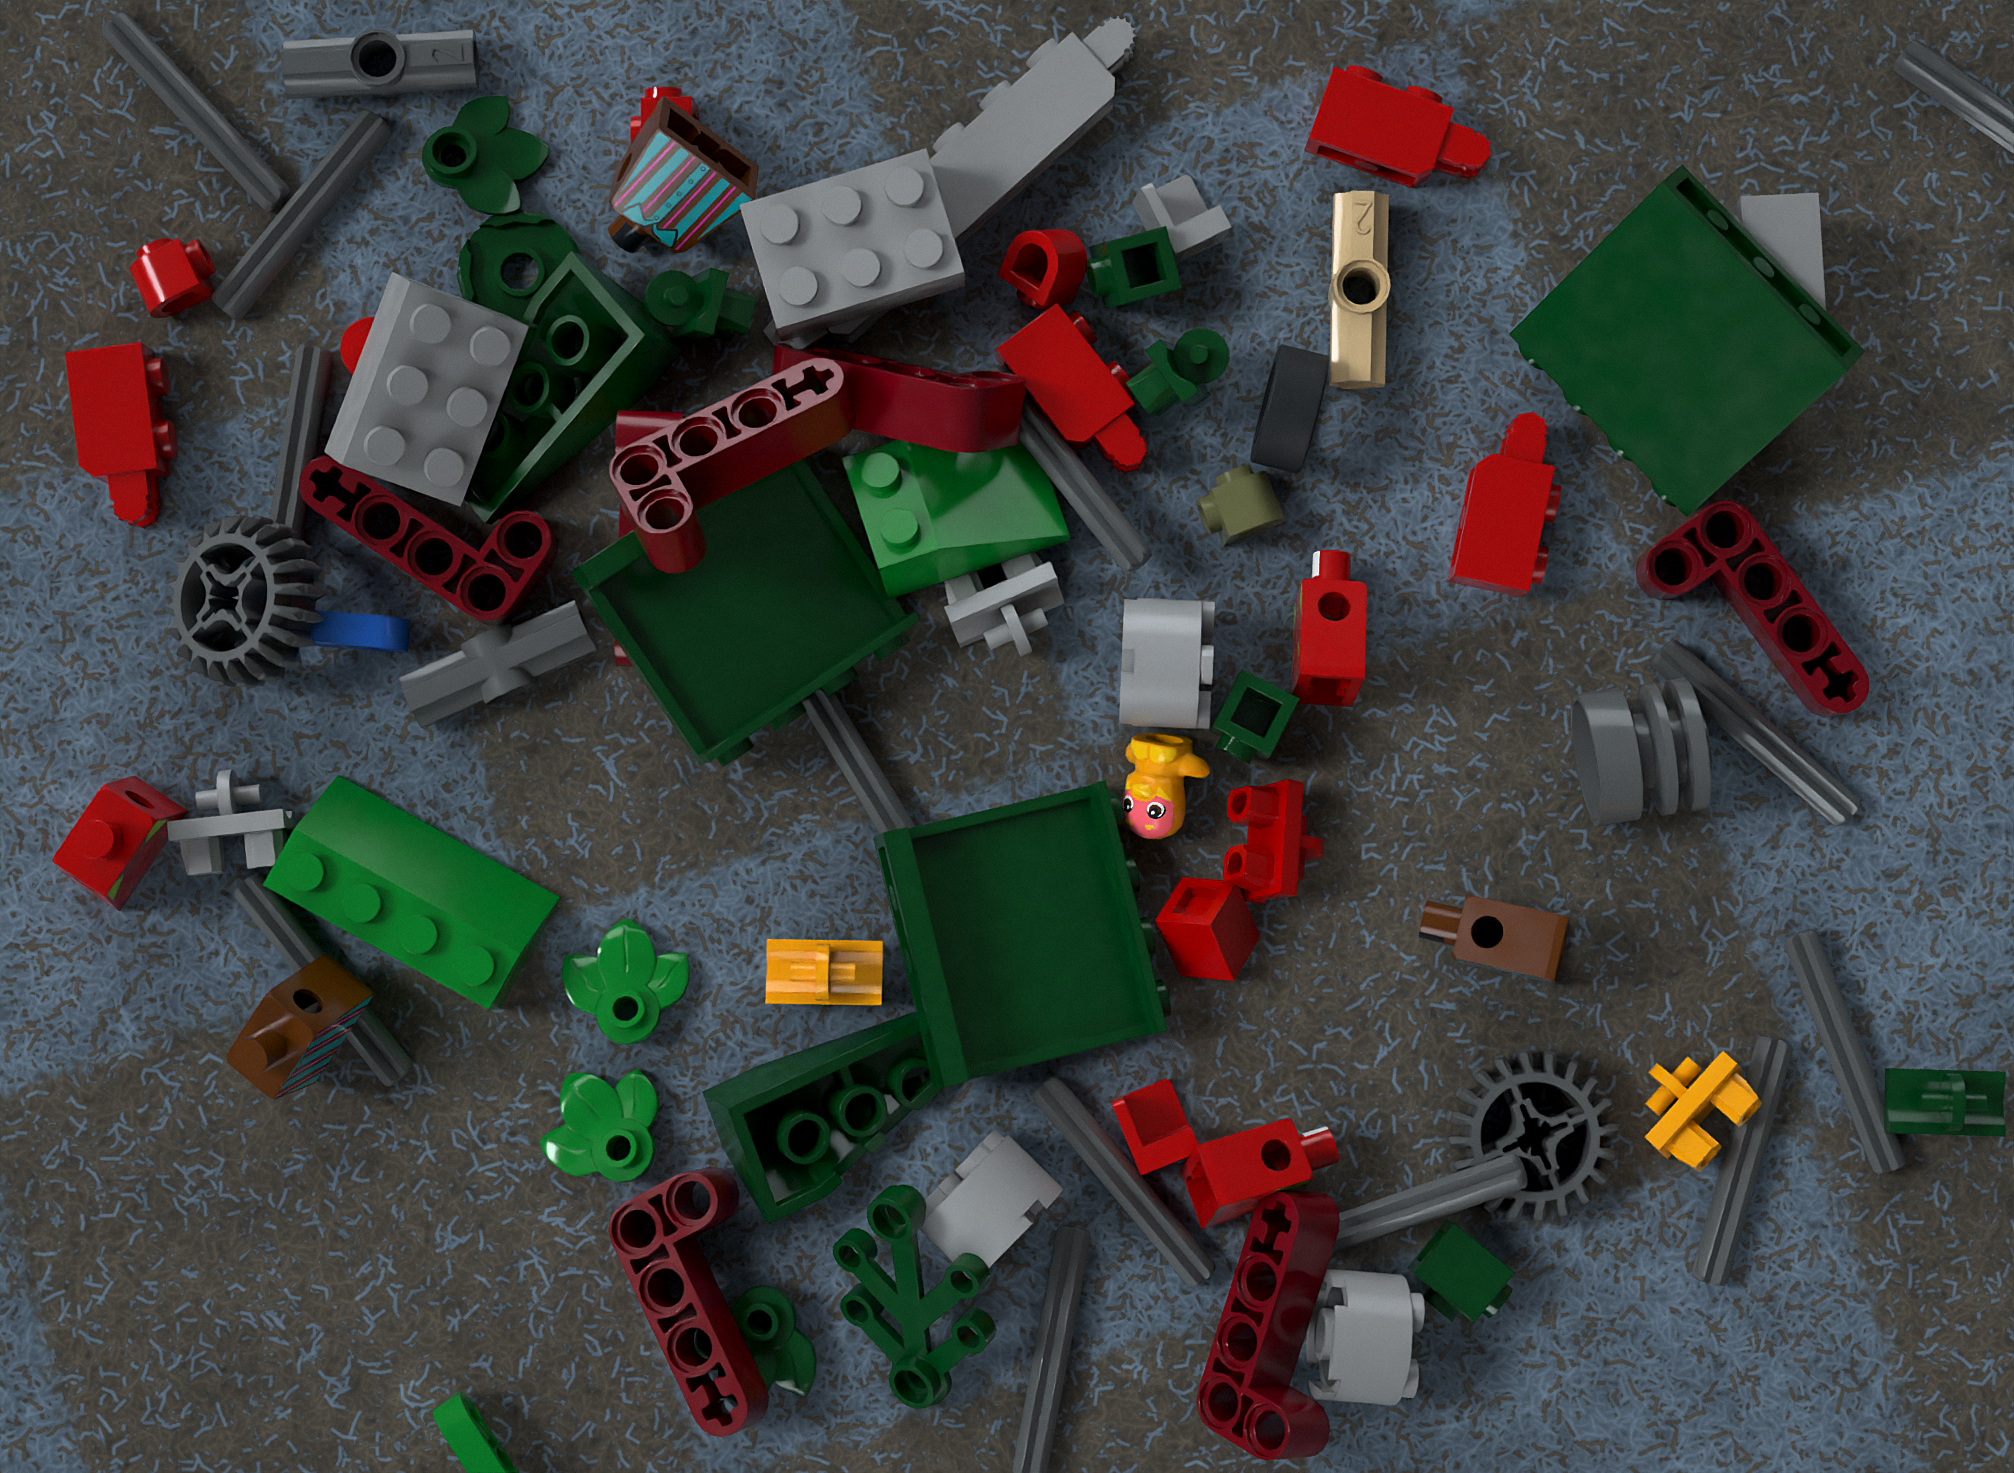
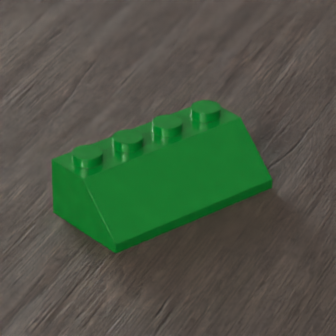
M337 775L294 828L263 883V886L488 1010H495L501 1007L561 899L560 896L340 775Z

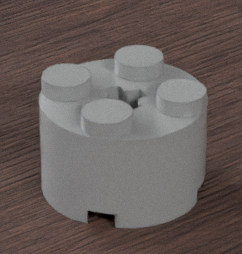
M1157 598L1124 599L1119 724H1132V726L1209 729L1211 691H1199V684L1212 685L1214 646L1201 645V639H1213L1215 601Z
M995 1128L955 1169L963 1179L960 1180L951 1172L925 1199L926 1217L920 1230L952 1262L963 1253H972L979 1256L989 1268L1033 1224L1032 1221L1036 1218L1035 1215L1043 1207L1047 1209L1063 1191V1188L1009 1134L1004 1137Z
M1327 1269L1323 1279L1327 1283L1326 1290H1320L1307 1329L1306 1362L1319 1363L1320 1381L1308 1380L1313 1398L1325 1401L1392 1406L1396 1405L1401 1397L1414 1398L1418 1388L1419 1368L1417 1360L1411 1358L1413 1333H1420L1423 1327L1425 1315L1423 1295L1421 1293H1410L1407 1280L1401 1274Z

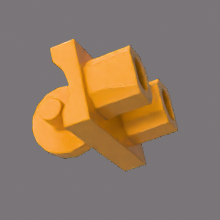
M767 939L765 1004L882 1005L883 941Z
M1724 1051L1719 1054L1689 1089L1686 1086L1702 1070L1689 1057L1672 1074L1658 1063L1648 1072L1661 1085L1645 1103L1654 1113L1660 1116L1675 1098L1678 1101L1649 1131L1645 1138L1665 1158L1669 1159L1673 1155L1679 1161L1698 1172L1702 1171L1722 1147L1699 1126L1709 1113L1716 1107L1734 1124L1740 1127L1749 1120L1762 1104L1746 1080L1742 1078L1745 1074L1738 1063Z

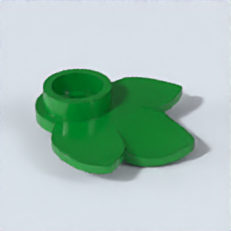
M626 918L612 926L605 934L598 947L597 957L580 954L567 955L562 965L563 984L566 994L574 1007L596 1016L597 1024L602 1033L609 1040L620 1045H635L649 1038L659 1024L661 1011L681 1000L689 984L690 970L687 955L685 953L673 952L656 957L653 944L647 933L637 923ZM625 1002H634L638 1005L636 1016L628 1021L617 1019L616 1012L619 1006Z
M634 1069L625 1075L615 1088L592 1074H568L562 1084L559 1098L561 1115L566 1124L550 1131L540 1139V1146L544 1155L561 1171L575 1177L588 1176L599 1172L611 1181L629 1183L644 1176L651 1168L656 1154L655 1140L650 1129L659 1110V1100L656 1089L651 1081L639 1069ZM627 1138L631 1145L630 1153L625 1159L616 1161L613 1156V1147L620 1139Z

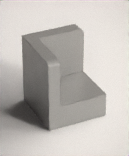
M1188 175L1177 178L1155 189L1152 183H1149L1139 188L1132 202L1146 231L1163 226L1167 227L1176 265L1221 243L1232 227L1221 205L1209 210L1207 209L1192 178Z

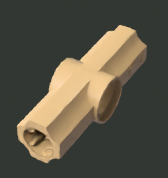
M1350 191L1335 193L1333 196L1331 284L1328 292L1331 308L1329 386L1343 389H1368L1385 386L1387 298L1391 287L1387 272L1389 195L1380 194L1375 191ZM1351 277L1365 278L1374 288L1375 300L1363 305L1351 302L1343 292V282Z

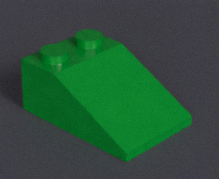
M895 440L842 458L888 599L1070 540V535L1050 478L1020 440L1017 445L978 453L952 452Z

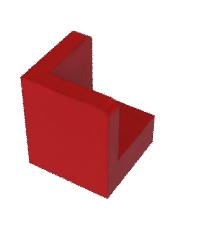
M1182 877L1155 920L1178 973L1185 977L1235 981L1259 940V932L1240 887L1225 880Z
M1162 1079L1110 1101L1141 1176L1190 1156L1198 1145L1170 1080Z

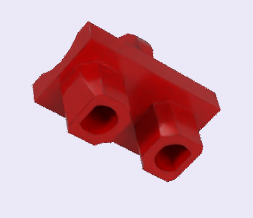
M1286 779L1263 786H1245L1231 790L1228 795L1227 816L1232 823L1248 826L1247 845L1241 844L1229 847L1228 852L1224 856L1223 879L1244 888L1243 897L1247 902L1260 904L1265 903V900L1269 898L1296 896L1297 880L1304 879L1305 860L1318 859L1324 855L1325 842L1319 838L1307 836L1308 816L1302 815L1303 782Z

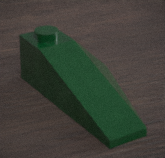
M573 251L566 256L535 293L525 311L523 319L529 321L527 325L529 328L464 496V499L486 524L492 525L615 422L618 410H629L640 401L685 350L666 326L655 322L647 313L644 303L580 254Z
M912 1012L758 1065L702 1091L725 1153L765 1221L771 1224L827 1197L843 1182L840 1177L867 1152L870 1154L875 1153L887 1141L884 1136L912 1110H921L945 1087H933L916 1013Z

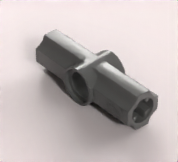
M372 29L364 31L357 37L283 41V50L281 52L282 76L286 95L289 99L372 95L375 98L391 99L406 92L479 88V53L474 30L393 35L386 30ZM392 53L396 56V64L387 75L373 77L366 73L367 65L375 55Z
M573 600L515 627L513 624H506L481 633L460 645L461 651L433 661L416 671L408 672L409 674L400 677L399 680L411 712L415 716L420 728L425 729L483 702L485 705H491L514 696L512 690H515L516 694H520L538 684L537 678L555 670L563 669L571 663L588 658L589 655L598 652V648L586 618L578 603Z

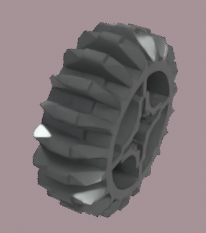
M243 515L225 516L223 522L205 523L204 536L188 538L190 555L174 558L180 569L178 578L166 582L174 591L173 602L163 609L175 617V622L166 634L180 641L176 655L184 658L187 662H191L192 672L198 673L201 677L216 681L218 685L256 688L257 686H264L266 681L282 680L285 676V667L291 668L292 666L302 665L299 648L316 645L309 633L312 624L325 620L315 611L316 601L327 595V593L314 585V581L321 574L323 568L316 565L315 562L309 561L313 547L305 544L302 540H298V532L292 530L289 526L275 523L272 518L254 515L253 517ZM253 555L256 556L249 566L241 565ZM240 636L248 638L245 643L237 648L233 645Z
M1525 1048L1518 1049L1515 1057V1070L1511 1069L1504 1055H1494L1492 1057V1065L1497 1074L1495 1078L1491 1079L1487 1072L1479 1067H1475L1470 1071V1075L1481 1087L1478 1093L1475 1095L1469 1089L1460 1086L1454 1091V1095L1459 1100L1470 1104L1466 1115L1454 1110L1446 1111L1445 1120L1453 1124L1463 1125V1135H1448L1444 1137V1146L1451 1149L1464 1148L1466 1154L1450 1162V1170L1456 1173L1508 1154L1523 1157L1530 1165L1532 1172L1537 1174L1542 1187L1522 1189L1482 1203V1208L1493 1212L1499 1207L1505 1197L1507 1198L1505 1213L1508 1220L1519 1221L1524 1205L1528 1203L1532 1221L1544 1223L1547 1215L1546 1202H1551L1556 1214L1559 1217L1565 1218L1571 1214L1569 1203L1565 1197L1568 1193L1571 1192L1575 1199L1582 1204L1587 1205L1592 1201L1590 1192L1581 1184L1586 1177L1601 1185L1607 1183L1608 1175L1594 1168L1597 1157L1607 1161H1615L1617 1159L1618 1152L1616 1150L1600 1146V1136L1619 1134V1126L1609 1122L1598 1123L1597 1119L1598 1115L1609 1112L1613 1108L1612 1100L1600 1098L1592 1102L1589 1101L1588 1097L1597 1090L1600 1081L1595 1076H1589L1575 1085L1573 1082L1580 1070V1063L1575 1060L1569 1059L1563 1064L1558 1074L1555 1073L1557 1057L1553 1051L1544 1050L1540 1056L1538 1067L1534 1068L1530 1050ZM1527 1082L1546 1083L1564 1094L1573 1107L1562 1112L1556 1111L1551 1114L1541 1115L1532 1105L1530 1098L1525 1097L1520 1084ZM1502 1093L1506 1101L1504 1106L1508 1116L1507 1125L1502 1133L1489 1139V1143L1481 1145V1127L1484 1116L1492 1102ZM1523 1116L1532 1118L1531 1124L1541 1126L1544 1124L1551 1126V1128L1545 1130V1134L1537 1138L1539 1145L1537 1151L1539 1155L1531 1153V1147L1512 1145V1143L1517 1142L1516 1138L1525 1133L1523 1125L1525 1119ZM1580 1126L1581 1142L1576 1159L1568 1171L1559 1177L1557 1173L1559 1166L1555 1156L1556 1146L1563 1137L1574 1132V1128Z

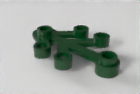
M903 1184L885 1188L867 1208V1220L871 1229L883 1241L891 1244L896 1283L874 1260L878 1253L877 1244L873 1237L862 1229H849L834 1244L833 1256L841 1268L853 1273L861 1282L856 1284L842 1298L840 1303L842 1314L851 1324L860 1327L892 1361L889 1385L894 1395L903 1404L911 1408L923 1409L939 1404L949 1394L952 1387L949 1370L969 1353L978 1354L982 1352L995 1338L997 1329L995 1322L989 1314L978 1308H970L953 1324L951 1329L952 1335L935 1348H931L929 1326L962 1298L971 1299L975 1297L989 1282L990 1271L986 1263L979 1256L972 1253H963L946 1269L944 1279L925 1295L917 1231L925 1222L926 1202L917 1189ZM884 1308L902 1326L903 1337L880 1315Z

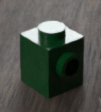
M1166 226L1089 247L1092 259L1086 261L1088 283L1096 298L1102 296L1105 308L1182 289Z
M1242 669L1237 674L1209 729V732L1220 737L1216 748L1247 764L1251 763L1254 755L1266 760L1271 756L1300 698Z
M1449 1219L1445 1220L1407 1267L1408 1270L1429 1286L1423 1298L1451 1322L1459 1313H1462L1473 1323L1476 1322L1481 1314L1491 1318L1503 1306L1513 1290L1507 1282L1515 1272Z

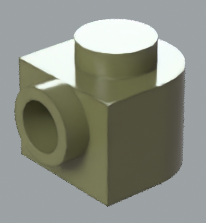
M1250 464L1234 468L1215 478L1218 487L1212 488L1208 495L1196 499L1197 509L1207 533L1210 535L1218 532L1223 547L1266 531L1286 519L1267 471L1254 473Z

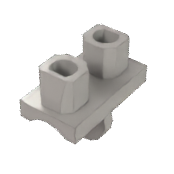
M1035 552L1001 562L1000 565L1007 580L987 589H984L976 571L944 581L949 603L944 609L960 648L985 638L990 650L1013 641L1020 657L1032 652L1026 635L1048 626L1043 612L1065 603L1051 562L1043 564Z
M234 769L220 770L218 772L217 789L196 792L198 810L219 808L220 816L167 822L168 840L180 842L187 875L190 876L226 872L223 838L244 836L247 869L273 867L287 842V831L294 830L296 827L294 811L274 809L242 813V805L263 803V791L260 784L240 786Z

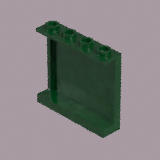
M1683 164L1664 179L1509 333L1519 344V350L1524 359L1536 369L1544 370L1563 390L1567 403L1576 412L1589 416L1607 435L1608 443L1615 453L1627 461H1632L1651 480L1653 490L1658 497L1666 504L1677 507L1686 517L1846 374L1865 352Z
M804 459L794 462L695 510L706 539L707 549L701 562L688 571L666 573L658 570L651 563L633 530L571 571V574L699 765L717 759L720 765L724 767L741 757L754 747L748 736L767 723L771 725L774 731H778L807 711L801 700L819 688H822L827 696L838 691L859 676L853 665L872 652L878 661L888 657L910 641L905 630L920 621L916 612L906 615L895 598L888 599L880 574Z
M1106 780L1081 788L916 827L895 829L873 837L934 1088L948 1087L968 1082L970 1079L1149 1034L1168 1031L1165 1017L1171 1015L1168 991L1161 979L1155 980L1149 955L1155 954L1156 950L1153 930L1147 917H1139L1134 893L1140 891L1138 869L1130 854L1124 856L1118 832L1125 827L1123 808L1118 795L1115 792L1109 793Z

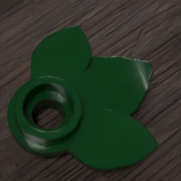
M486 96L468 102L461 107L453 125L443 127L433 133L426 141L422 150V163L425 172L434 183L444 188L457 189L460 197L470 209L493 216H505L520 211L521 200L515 184L522 183L535 175L542 168L550 154L548 145L539 138L525 131L507 127L510 108L506 96ZM452 152H460L466 156L464 163L457 167L446 166L444 160Z
M759 1285L748 1289L738 1298L735 1305L729 1307L764 1380L767 1391L770 1390L774 1382L795 1395L806 1397L814 1385L817 1358L811 1340L796 1328L797 1314L793 1302L783 1291L773 1286ZM762 1310L768 1313L772 1319V1328L763 1329L759 1327L753 1318L754 1311ZM698 1328L694 1341L695 1349L701 1356L709 1358L712 1353L711 1339L706 1332ZM723 1368L718 1370V1377L725 1374ZM731 1394L727 1400L733 1407L738 1406L737 1400Z

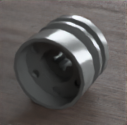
M1686 677L1665 681L1662 695L1654 682L1640 685L1636 702V714L1631 713L1628 702L1619 687L1579 693L1573 696L1571 704V731L1582 798L1588 816L1594 826L1640 819L1644 803V790L1647 789L1655 808L1661 816L1676 813L1678 798L1686 812L1708 808L1711 797L1712 764L1710 739L1694 689Z

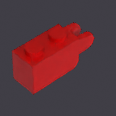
M1349 65L1346 70L1337 67L1333 68L1309 135L1305 152L1408 188L1427 181L1432 170L1453 177L1459 175L1460 179L1464 177L1469 180L1470 177L1476 178L1481 169L1485 168L1486 160L1492 156L1490 154L1491 141H1488L1486 135L1482 136L1480 132L1474 133L1471 128L1451 122L1450 119L1454 108L1441 104L1443 98L1439 94L1418 86H1408L1406 91L1383 84V77L1380 74L1362 66Z
M1056 303L996 348V359L999 363L1006 365L1012 374L1026 378V392L1071 449L1084 450L1094 443L1108 462L1111 461L1113 463L1112 468L1115 467L1118 470L1117 472L1122 471L1125 475L1128 472L1139 471V467L1147 457L1145 454L1148 453V450H1146L1148 443L1144 442V436H1139V429L1129 418V415L1133 413L1135 402L1130 397L1132 391L1126 384L1130 378L1116 361L1113 360L1105 365L1091 347L1097 341V337L1083 317L1076 310L1066 315L1059 304Z
M142 342L65 352L79 466L93 477L108 484L110 500L114 502L111 508L115 511L113 514L119 517L118 520H125L130 526L135 525L146 530V527L151 526L155 522L158 523L157 519L161 516L160 509L162 508L158 506V503L161 502L158 477L171 476L169 459L177 458L178 455L174 425L171 420L164 421L161 396H167L170 393V381L166 363L163 358H156L155 351Z
M1534 411L1524 414L1519 413L1516 419L1513 418L1511 424L1506 426L1507 430L1503 433L1505 438L1501 441L1499 454H1490L1469 471L1447 582L1522 597L1530 591L1531 583L1541 584L1549 552L1548 547L1539 546L1544 521L1554 522L1561 496V485L1552 484L1555 466L1542 464L1547 442L1544 436L1548 434L1546 432L1548 425L1544 422L1546 419H1542Z

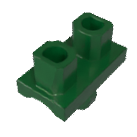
M710 267L692 277L676 270H668L657 274L649 281L644 291V304L647 313L655 322L663 326L675 327L672 332L673 336L680 343L690 345L710 336L728 342L733 339L734 334L746 335L752 319L756 297L726 288L729 273Z
M1194 328L1185 332L1177 341L1176 346L1173 343L1159 339L1145 350L1153 363L1126 382V384L1150 415L1155 413L1156 416H1161L1179 401L1197 406L1211 396L1207 388L1201 384L1211 383L1219 379L1227 370L1230 361V349L1225 339L1218 332L1208 328Z
M1885 1068L1884 1133L2006 1137L2003 1110L2006 1072Z

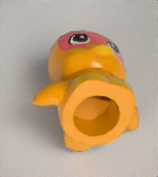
M1158 732L1137 734L1132 737L1125 753L1128 761L1135 765V770L1127 776L1125 791L1121 800L1125 825L1139 837L1163 839L1175 834L1183 825L1186 815L1184 777H1207L1210 774V768L1205 760L1193 754V741L1187 737Z

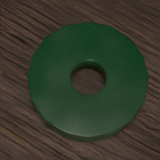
M520 210L510 215L491 216L479 225L480 228L473 233L470 240L467 239L460 251L457 280L463 299L528 325L529 321L523 319V316L531 298L571 251L580 254L576 242L563 226L556 223L553 219L540 212ZM517 257L531 258L538 266L536 281L529 288L523 290H515L508 287L503 277L506 265Z

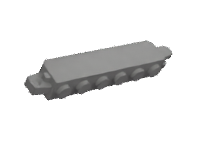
M1117 16L1116 19H1112L1110 17L1108 22L1104 21V26H1098L1083 41L1073 32L1060 43L1054 38L1049 39L1027 60L1026 65L1030 70L1013 85L1007 80L999 83L979 104L983 112L966 127L961 122H957L946 130L934 143L932 148L936 154L930 159L957 249L1113 110L1115 77L1113 75L1123 67V62L1129 61V57L1133 56L1132 50L1135 48L1133 42L1136 40V35H1134L1135 28L1131 27V22H1126V18L1120 19ZM890 309L783 342L780 339L774 318L763 332L774 347L777 342L791 345L793 349H808L828 337L834 343L853 344Z

